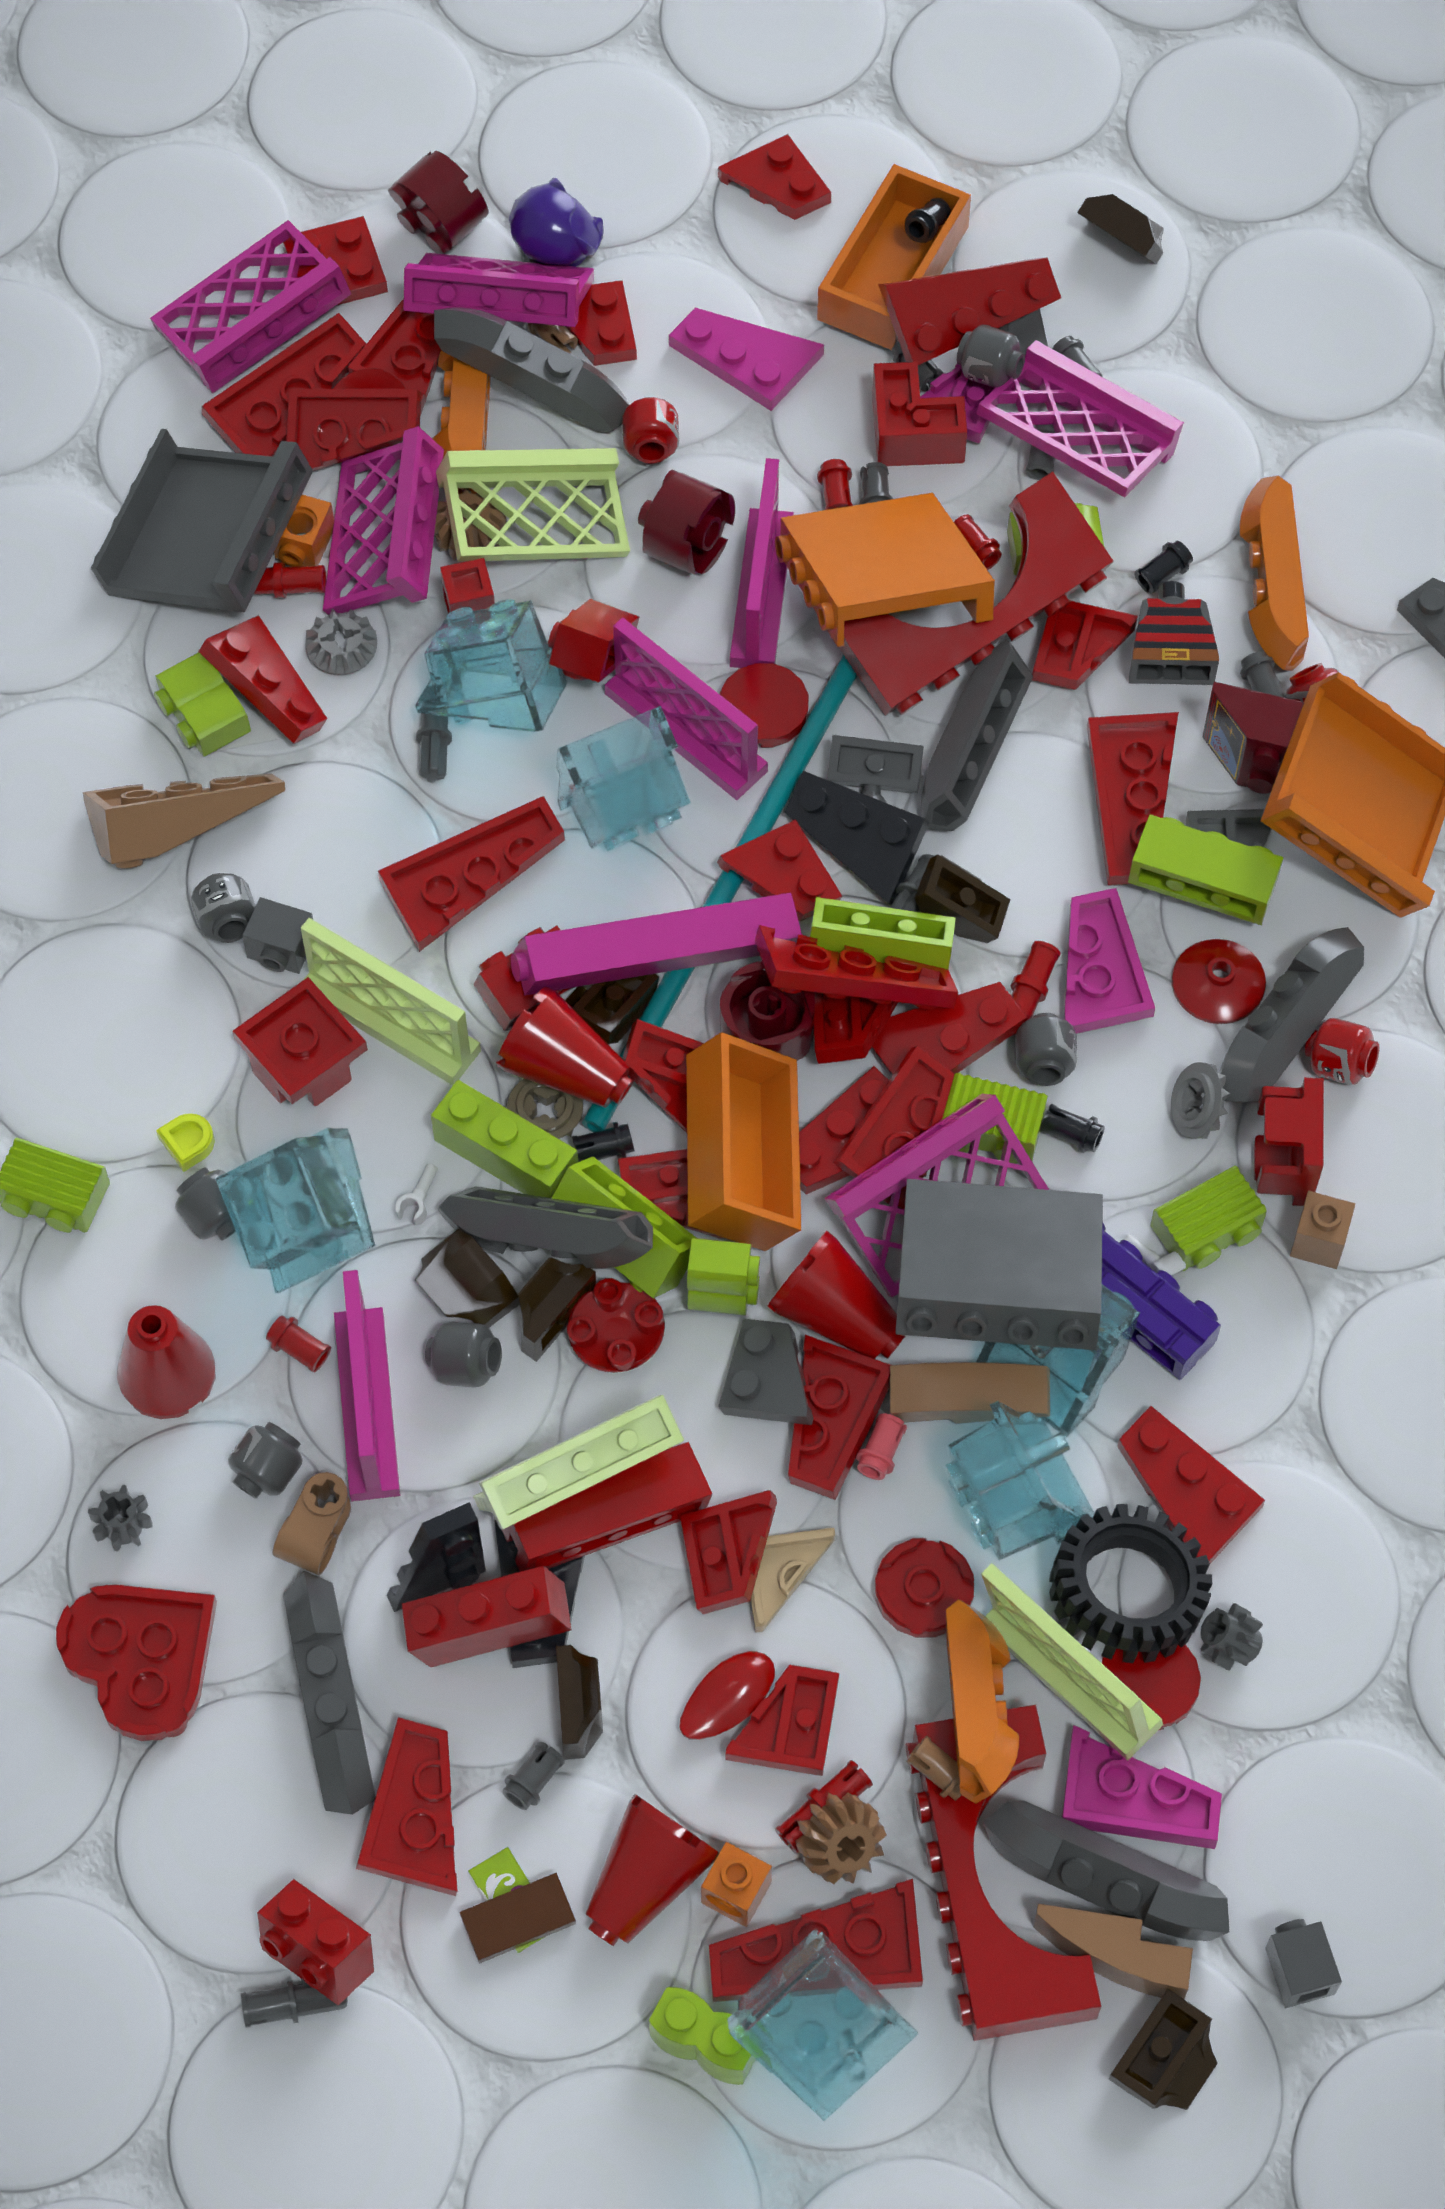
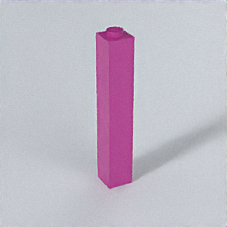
M786 893L524 936L511 955V968L515 980L522 983L524 995L537 994L545 986L555 991L760 956L755 943L759 925L775 928L774 937L796 942L798 934L802 935L792 894Z

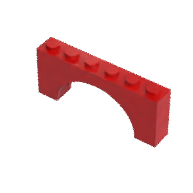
M1054 472L1049 473L1017 494L1009 505L1020 532L1021 559L1017 576L1010 591L993 608V620L976 623L973 619L956 626L939 628L912 625L889 614L844 621V646H840L839 649L885 716L896 709L900 715L905 714L923 701L920 696L921 692L932 685L938 691L946 687L960 676L956 669L970 660L974 666L979 665L983 659L992 653L995 643L1006 636L1009 637L1011 642L1015 641L1034 627L1030 620L1042 612H1045L1048 618L1071 603L1067 597L1080 587L1087 593L1107 579L1104 571L1113 563V559Z
M1036 1704L1007 1709V1725L1019 1734L1017 1758L1003 1784L991 1796L976 1804L962 1795L956 1801L948 1795L943 1798L939 1795L942 1790L914 1766L908 1764L911 1774H920L923 1792L916 1793L920 1823H930L933 1841L926 1842L929 1869L931 1874L939 1872L943 1892L936 1893V1903L941 1924L950 1923L953 1937L952 1943H946L951 1975L960 1974L964 1994L956 1995L959 2019L962 2027L971 2026L974 2041L1096 2020L1102 2007L1091 1956L1054 1954L1039 1949L1018 1937L1001 1921L990 1906L976 1871L974 1835L986 1806L1009 1782L1031 1771L1043 1769L1047 1753ZM953 1719L915 1725L913 1742L906 1743L907 1758L922 1739L928 1736L933 1743L957 1762Z

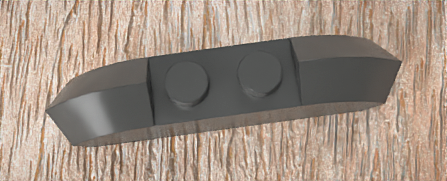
M463 307L434 310V339L443 352L597 432L614 431L623 424L622 416L629 403L614 382L597 368L488 312Z
M1007 639L997 645L992 653L980 662L970 676L931 758L921 796V816L930 822L928 829L954 831L968 820L1033 679L1031 671Z
M1349 927L1330 930L1310 941L1295 956L1285 974L1277 979L1274 988L1260 1007L1249 1016L1247 1024L1244 1027L1242 1026L1229 1047L1219 1073L1226 1076L1223 1089L1230 1093V1096L1225 1101L1258 1102L1262 1087L1274 1086L1364 966V946Z
M477 1186L450 1195L439 1206L440 1214L455 1230L459 1229L470 1235L482 1248L501 1254L505 1252L508 1244L509 1248L514 1251L526 1252L542 1248L551 1250V1256L577 1257L586 1268L604 1269L630 1263L653 1248V1226L642 1212Z
M303 1571L283 1595L325 1811L353 1815L373 1802L376 1796L336 1595L332 1582Z
M1007 1801L983 1822L991 1844L1011 1863L1050 1885L1117 1915L1143 1920L1142 1926L1188 1940L1211 1941L1230 1932L1228 1899L1217 1886L1026 1801Z

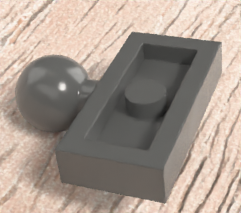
M833 735L827 780L841 785L863 787L862 794L885 803L886 800L881 795V789L918 794L924 746Z

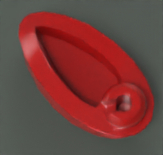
M748 1651L734 1655L712 1669L696 1687L684 1708L679 1727L684 1737L689 1740L713 1737L734 1728L748 1718L766 1697L774 1681L775 1668L770 1657L764 1653Z

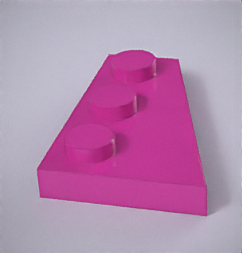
M696 307L669 334L670 347L770 411L775 408L824 355V344Z
M1117 888L1072 897L1069 919L1064 1019L1073 1025L1077 1034L1154 1017L1155 1005Z
M1073 1725L1062 1818L1097 1832L1209 1849L1216 1848L1222 1793L1166 1767L1159 1770L1133 1757L1127 1761L1114 1748L1090 1738V1732Z

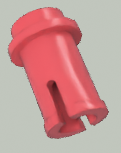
M883 1413L878 1415L866 1447L860 1449L856 1456L859 1462L857 1469L860 1473L874 1480H883L886 1474L893 1472L895 1464L892 1459L903 1434L907 1430V1425H903V1420L891 1414Z

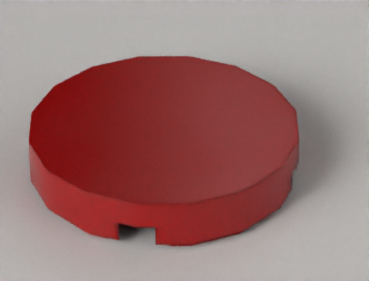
M754 663L740 668L726 679L720 691L722 697L758 725V744H761V747L773 748L789 742L800 733L806 722L809 694L805 685L790 669L777 664Z
M913 1538L896 1545L880 1563L875 1577V1601L883 1618L897 1631L915 1638L938 1637L946 1633V1609L958 1599L970 1606L972 1605L974 1600V1574L966 1558L948 1543L940 1540L938 1543L926 1541V1538Z
M1186 1644L1182 1648L1177 1645L1174 1654L1166 1658L1159 1651L1156 1660L1144 1663L1141 1652H1138L1134 1663L1122 1662L1123 1650L1116 1649L1112 1660L1103 1657L1102 1664L1162 1718L1163 1726L1159 1730H1163L1164 1727L1171 1726L1174 1723L1177 1724L1185 1719L1197 1701L1201 1675L1197 1659Z

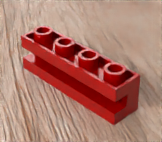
M686 1442L658 1453L502 1529L506 1541H514L518 1553L515 1561L520 1572L540 1566H545L549 1569L680 1522V1515L707 1508L713 1493L690 1443Z

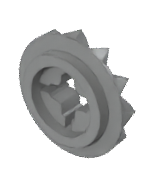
M332 609L329 616L324 618L316 617L313 627L310 630H306V652L310 661L320 670L338 675L350 674L365 667L374 657L377 649L376 630L370 625L367 616L361 618L352 609L348 613H337ZM336 631H340L344 634L345 638H348L347 645L345 646L346 652H342L341 647H338L335 641Z
M1203 1062L1193 1063L1181 1072L1174 1085L1171 1096L1172 1119L1178 1131L1188 1138L1207 1139L1210 1131L1220 1129L1219 1117L1228 1114L1224 1108V1101L1230 1096V1093L1223 1089L1226 1076L1217 1072L1216 1065Z

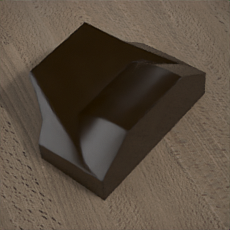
M1114 194L1086 198L1077 213L1155 264L1163 255L1161 240L1164 228Z
M938 854L929 859L914 898L921 913L955 917L954 934L958 937L985 943L998 939L1011 900L982 882L977 876L943 855L940 856Z
M650 974L578 986L565 1001L607 1044L618 1043L632 1027V1024L642 1016L657 989L659 975Z
M459 1229L421 1259L423 1267L415 1278V1282L446 1317L468 1319L473 1323L483 1324L490 1328L520 1305L519 1296L504 1272L473 1237Z
M552 1257L545 1261L518 1293L522 1314L521 1351L536 1362L567 1327L572 1309L578 1300L588 1291L590 1292L594 1289L596 1285V1271L586 1268L583 1263L571 1265Z
M572 1645L556 1646L564 1760L585 1758L603 1733L598 1659L579 1653Z
M1167 1989L1110 2074L1108 2080L1152 2109L1167 2105L1187 2110L1218 2064L1209 2040L1212 2018L1170 1989Z

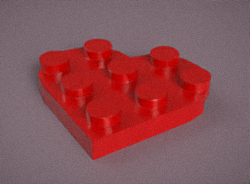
M103 1585L90 1588L91 1592L79 1597L70 1608L67 1605L63 1609L56 1627L57 1648L70 1675L82 1682L98 1686V1701L108 1725L123 1736L139 1741L162 1740L166 1737L181 1735L185 1731L188 1721L194 1716L201 1698L217 1605L215 1595L125 1585Z

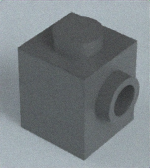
M260 897L242 935L247 958L259 961L264 967L272 971L283 972L287 970L299 974L306 960L301 927L308 918L313 920L312 913Z
M1297 1919L1277 1926L1275 1928L1276 1934L1270 1936L1265 1950L1285 2008L1335 1995L1342 1980L1322 1922L1306 1925L1304 1919Z

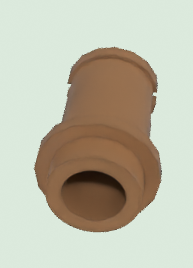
M527 323V330L531 334H538L541 339L568 353H571V351L565 346L567 343L574 349L578 344V339L565 326Z
M925 1736L909 1755L906 1762L914 1766L942 1790L939 1795L943 1798L948 1795L956 1801L961 1796L957 1762L933 1743L931 1738Z

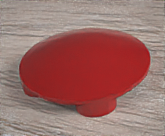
M614 1278L600 1280L592 1291L584 1294L573 1307L567 1325L568 1338L575 1354L588 1366L612 1373L629 1371L647 1362L660 1347L665 1332L663 1310L657 1300L644 1291H637L630 1283L619 1282Z

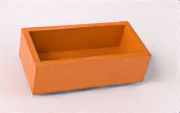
M893 164L818 287L817 320L892 350L898 338L878 284L940 275L969 227L971 194ZM932 198L945 200L951 209V213L945 223L938 228L934 238L926 243L911 240L905 232V219L907 215L915 209L924 207Z
M720 1032L686 1055L688 1226L739 1243L751 1244V1247L767 1251L801 1231L797 1059Z

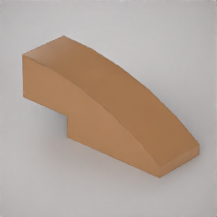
M969 1362L890 1365V1414L900 1418L904 1423L950 1419L955 1424L1049 1417L1050 1368L1041 1365Z
M1038 1904L1033 1928L1066 1955H1090L1095 1973L1117 1984L1147 1995L1162 1998L1167 1989H1170L1183 1999L1186 1997L1189 1988L1193 1948L1140 1940L1143 1921L1141 1919Z

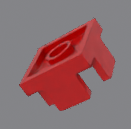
M309 977L233 1030L235 1041L249 1056L254 1075L280 1104L287 1099L293 1105L307 1094L308 1100L314 1106H318L352 1080L350 1063L368 1050L365 1039Z
M1304 1077L1302 1086L1299 1088L1262 1087L1257 1105V1114L1264 1116V1135H1257L1254 1140V1180L1257 1182V1193L1291 1195L1292 1206H1304L1308 1190L1316 1192L1324 1166V1078Z

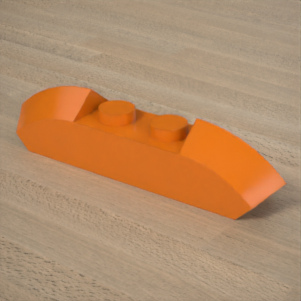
M441 350L438 367L445 371L444 397H450V407H442L441 431L432 439L444 449L443 458L447 451L486 450L491 376ZM457 488L458 494H462L464 488ZM469 488V490L471 491V493H473V494H476V493H477V492H475L473 489Z
M1278 475L1262 478L1248 495L1240 518V537L1249 543L1250 568H1257L1258 579H1254L1253 601L1256 607L1248 611L1252 630L1266 654L1272 657L1281 669L1293 671L1304 659L1309 631L1292 485Z
M958 1599L946 1609L949 1678L960 1794L976 1804L991 1796L1010 1774L1018 1754L1019 1734L1007 1725L1006 1700L996 1701L995 1695H1004L1002 1669L1011 1661L1007 1644L999 1630L986 1616Z

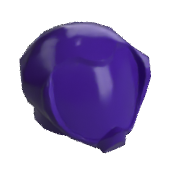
M552 178L549 183L528 189L515 200L509 215L513 241L528 258L538 263L576 267L587 256H593L596 253L603 239V219L591 216L577 199L566 192L563 184L557 178Z

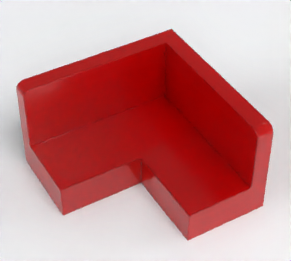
M917 362L874 363L872 403L877 462L883 463L886 466L964 463L967 443L964 396L920 398Z

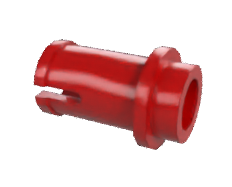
M830 459L823 462L820 466L821 470L818 471L817 479L823 485L825 510L853 506L849 481L852 478L851 468L841 459Z
M969 514L962 515L954 521L985 568L989 570L994 567L1002 556L999 550V542L994 538L989 539Z
M283 1315L280 1316L272 1324L266 1335V1340L271 1342L272 1350L275 1352L284 1351L314 1373L325 1363L332 1348L299 1327L298 1320L295 1317L288 1319Z

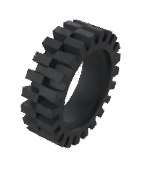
M1117 1504L1112 1516L1107 1506L1096 1509L1093 1518L1087 1513L1079 1518L1076 1527L1072 1525L1067 1531L1050 1572L1049 1582L1053 1583L1049 1591L1051 1601H1058L1054 1612L1059 1620L1070 1617L1065 1630L1072 1637L1081 1630L1086 1633L1081 1645L1090 1651L1098 1640L1105 1644L1101 1654L1102 1657L1112 1660L1116 1649L1123 1650L1122 1662L1134 1663L1138 1652L1142 1653L1144 1663L1153 1662L1156 1660L1159 1651L1166 1658L1174 1654L1177 1645L1182 1648L1189 1641L1192 1633H1195L1211 1597V1593L1208 1592L1213 1584L1212 1574H1206L1210 1563L1207 1555L1196 1557L1201 1545L1195 1537L1186 1543L1182 1541L1187 1528L1180 1522L1172 1531L1165 1528L1169 1515L1159 1511L1155 1522L1147 1520L1149 1507L1138 1505L1132 1517L1129 1516L1127 1504ZM1114 1548H1129L1143 1552L1155 1559L1169 1575L1174 1588V1603L1165 1612L1150 1618H1129L1119 1615L1106 1608L1095 1597L1089 1587L1086 1576L1087 1563L1097 1554Z

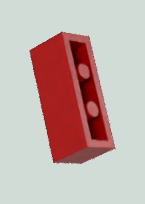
M545 1566L402 1603L408 1652L430 1668L572 1630L565 1583Z

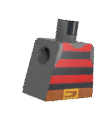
M1164 582L1158 586V598L1142 600L1129 672V684L1213 685L1219 664V653L1207 603L1202 599H1185V587L1180 582Z

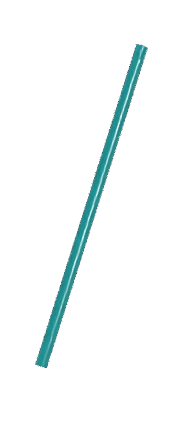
M844 655L736 847L770 832L775 825L802 772L805 771L857 677V674ZM731 869L728 873L723 870L702 907L731 903L745 878ZM695 967L667 971L639 1020L662 1028ZM627 1042L619 1055L621 1058H623ZM612 1101L604 1108L592 1103L582 1124L591 1132L605 1130L618 1104Z

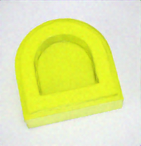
M197 1114L180 1115L156 1130L159 1140L183 1172L207 1158L214 1148L215 1139L212 1127L204 1117Z

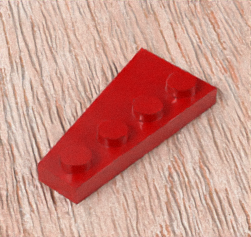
M1179 712L1088 718L1087 733L1107 885L1130 884L1128 880L1132 860L1149 814L1160 818L1164 816Z
M762 925L758 927L755 943L771 986L777 987L783 992L793 994L800 993L801 991L819 992L835 999H844L847 996L868 998L870 1001L878 1004H890L892 1001L910 1003L926 1010H933L937 1007L954 1009L958 990L948 969L894 956H887L884 963L876 961L872 955L864 952V949L845 945L843 951L835 952L817 946V938L798 934L797 941L793 942L774 937L775 928Z

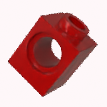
M480 558L440 567L443 597L453 633L497 624L494 593L485 559Z

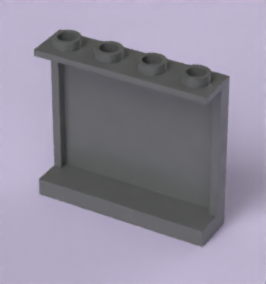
M161 429L153 446L149 449L147 458L135 481L132 483L118 515L114 518L112 527L100 551L94 558L91 570L109 596L245 612L313 470L297 442L281 441L274 457L178 447L168 430Z
M907 1179L895 1334L1097 1350L1101 1318L1103 1194Z

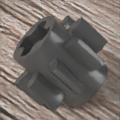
M122 1485L119 1492L110 1494L102 1490L100 1492L102 1501L99 1504V1508L88 1509L91 1521L99 1523L92 1531L96 1541H103L108 1537L116 1552L120 1550L121 1545L131 1542L140 1546L139 1535L142 1528L148 1529L153 1526L151 1517L142 1513L148 1507L146 1497L140 1495L133 1500L129 1495L126 1485ZM120 1514L123 1518L128 1519L121 1523L114 1517Z
M1236 1603L1232 1604L1228 1613L1216 1608L1215 1611L1205 1618L1201 1626L1200 1635L1204 1644L1200 1649L1212 1657L1213 1663L1230 1671L1234 1661L1247 1666L1249 1662L1258 1656L1262 1648L1263 1639L1259 1630L1263 1624L1252 1617L1250 1611Z

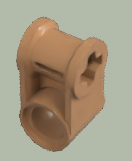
M328 1472L318 1473L306 1482L290 1516L287 1517L277 1535L273 1547V1556L320 1576L333 1555L338 1537L351 1512L347 1487L339 1476ZM330 1494L335 1495L336 1503L327 1502L324 1508L319 1507L318 1499L326 1501Z

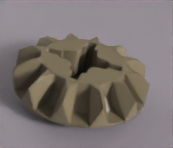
M523 1079L511 1091L507 1109L559 1139L566 1135L571 1137L574 1128L579 1122H582L583 1100ZM534 1099L545 1106L554 1103V1115L557 1119L550 1118L546 1114L538 1118L536 1116L537 1105Z

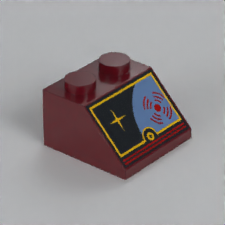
M1214 681L1202 737L1237 785L1247 787L1259 794L1271 793L1304 702Z

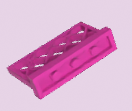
M287 220L150 319L154 327L199 374L203 384L214 393L350 296L351 292L337 263L331 257L326 259ZM288 238L294 241L292 254H274L275 248ZM299 265H317L304 276L296 278ZM249 266H260L258 278H239L240 273ZM289 266L287 277L268 278L270 267ZM255 290L252 302L233 303L236 291ZM265 290H283L269 301L262 302ZM214 291H226L223 303H205V300ZM180 315H191L188 328H170L168 325ZM220 315L217 327L199 328L201 316ZM230 315H248L234 326L227 327ZM214 339L196 353L193 352L195 340Z
M425 253L418 264L408 263L404 268V311L434 314V310L463 307L488 312L506 321L575 327L578 323L579 305L594 282V268Z
M1037 340L1027 348L1025 363L1020 376L1017 379L1011 377L1004 385L996 387L979 403L976 412L979 416L1124 498L1160 461L1165 464L1174 455L1184 422ZM1019 383H1022L1033 390H1021ZM1026 403H1045L1048 411L1029 412ZM1056 403L1070 411H1058ZM1016 404L1018 412H1005L996 407V405ZM1052 424L1055 433H1042L1035 429L1033 425ZM1063 424H1082L1085 432L1066 433ZM1093 424L1108 432H1095ZM1130 444L1145 453H1133ZM1089 445L1092 454H1079L1072 450L1070 446ZM1100 445H1119L1122 453L1103 454ZM1127 466L1129 475L1123 479L1109 471L1108 467Z
M419 426L405 430L402 443L343 461L341 464L323 611L328 615L332 609L337 613H345L350 609L355 610L402 595L412 603L427 599L440 489L436 470L443 460L444 449ZM397 460H400L399 470L392 478H389L386 475ZM371 469L372 471L354 490L355 475ZM384 479L387 484L370 503L366 497ZM396 494L395 506L386 516L381 511ZM361 503H364L367 508L350 527L351 515ZM377 516L382 518L383 521L365 540L361 536ZM392 531L391 542L381 553L377 550V547ZM359 540L363 543L362 546L345 564L346 553ZM372 553L378 556L377 560L361 578L357 571ZM387 569L386 581L388 583L373 588L372 585ZM354 577L358 582L346 596L340 598L341 590Z
M766 458L759 509L750 508L730 652V667L743 668L754 663H776L788 568L784 562L780 563L777 558L775 537L781 535V517L794 515V512L778 511L779 459Z
M622 617L613 625L615 676L605 684V695L735 800H738L768 772V762L757 754L758 725Z
M982 1093L824 1198L834 1215H838L889 1297L893 1298L899 1294L900 1278L896 1281L892 1280L885 1269V1262L889 1247L902 1250V1244L890 1242L896 1213L904 1215V1209L897 1207L901 1189L907 1185V1179L927 1180L918 1177L931 1169L929 1180L937 1181L941 1161L953 1155L967 1158L962 1183L971 1184L975 1161L999 1166L995 1186H1004L1007 1169L1012 1168L1023 1171L1033 1189L1049 1190L1002 1114L1005 1110L996 1095ZM996 1126L1004 1139L1000 1160L977 1155L981 1135ZM970 1143L968 1153L958 1151ZM1011 1152L1019 1164L1009 1162ZM891 1195L889 1206L878 1204ZM871 1208L888 1211L882 1240L866 1237L855 1219ZM870 1243L880 1245L878 1256Z
M358 1270L343 1271L346 1311L334 1312L349 1495L351 1502L400 1496L383 1308L365 1309Z

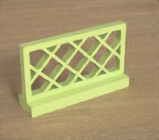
M617 449L447 451L436 470L439 488H444L457 562L484 558L485 561L627 557L630 547L615 470L619 465ZM604 485L607 502L602 508L598 507L581 493L586 486ZM555 486L569 498L558 509L539 494L544 487ZM503 487H514L527 498L518 510L497 495ZM457 488H471L485 500L473 511L459 499ZM573 501L594 517L585 529L564 514ZM531 502L552 518L542 530L522 515ZM489 503L509 518L500 531L480 516ZM599 521L613 532L615 544H602L589 531ZM556 522L577 537L571 545H560L547 534ZM516 523L535 539L529 546H518L504 534ZM471 524L475 525L492 539L487 547H468L465 531Z
M308 918L301 927L309 973L304 979L309 977L349 1023L451 1085H454L481 1052L480 1042L468 1036L465 1011L311 918Z
M658 1395L479 1482L482 1492L474 1495L473 1498L479 1510L492 1512L500 1529H505L683 1442L684 1439L664 1396Z
M991 1563L981 1573L993 1607L986 1617L1003 1636L1009 1652L1128 1761L1163 1726L1162 1718Z

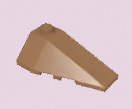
M271 773L215 778L210 781V788H202V785L199 783L174 781L170 782V786L166 787L165 791L162 792L144 790L143 784L126 785L83 792V798L100 855L111 864H115L117 868H133L141 866L143 859L157 857L284 792L285 782Z

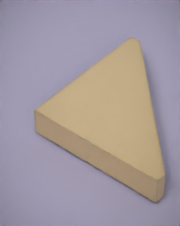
M834 1528L768 1536L751 1597L755 1633L765 1630L835 1541Z

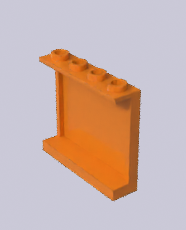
M933 492L781 517V535L775 537L777 558L780 563L784 562L786 564L792 583L799 585L803 591L807 607H813L818 616L821 629L828 631L837 647L844 646V621L961 601L976 623L993 620L995 580Z
M1338 672L1310 686L1263 812L1261 822L1401 918L1429 907L1435 891L1422 881L1445 818V747L1429 737L1423 729L1412 725L1394 712L1388 704L1377 700L1363 690L1353 679Z

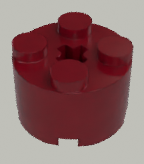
M430 151L388 189V192L401 208V211L397 213V218L401 224L413 234L419 229L426 235V241L435 253L445 254L480 224L489 214L486 201L478 188L471 193L463 182L468 178V175L445 154L439 151H434L431 154Z
M670 470L666 474L662 487L657 492L653 501L647 500L642 505L638 515V524L644 527L642 537L643 553L694 575L695 572L700 574L706 573L717 562L727 544L728 539L721 537L725 523L732 526L734 523L736 507L733 495L687 474Z
M762 961L754 962L738 969L730 977V982L722 991L720 997V1032L797 1059V1061L809 1053L814 1035V993L801 991L800 993L793 994L783 992L777 987H772Z

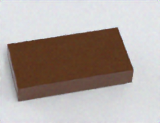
M557 1872L460 1912V1917L479 1964L576 1924V1919Z

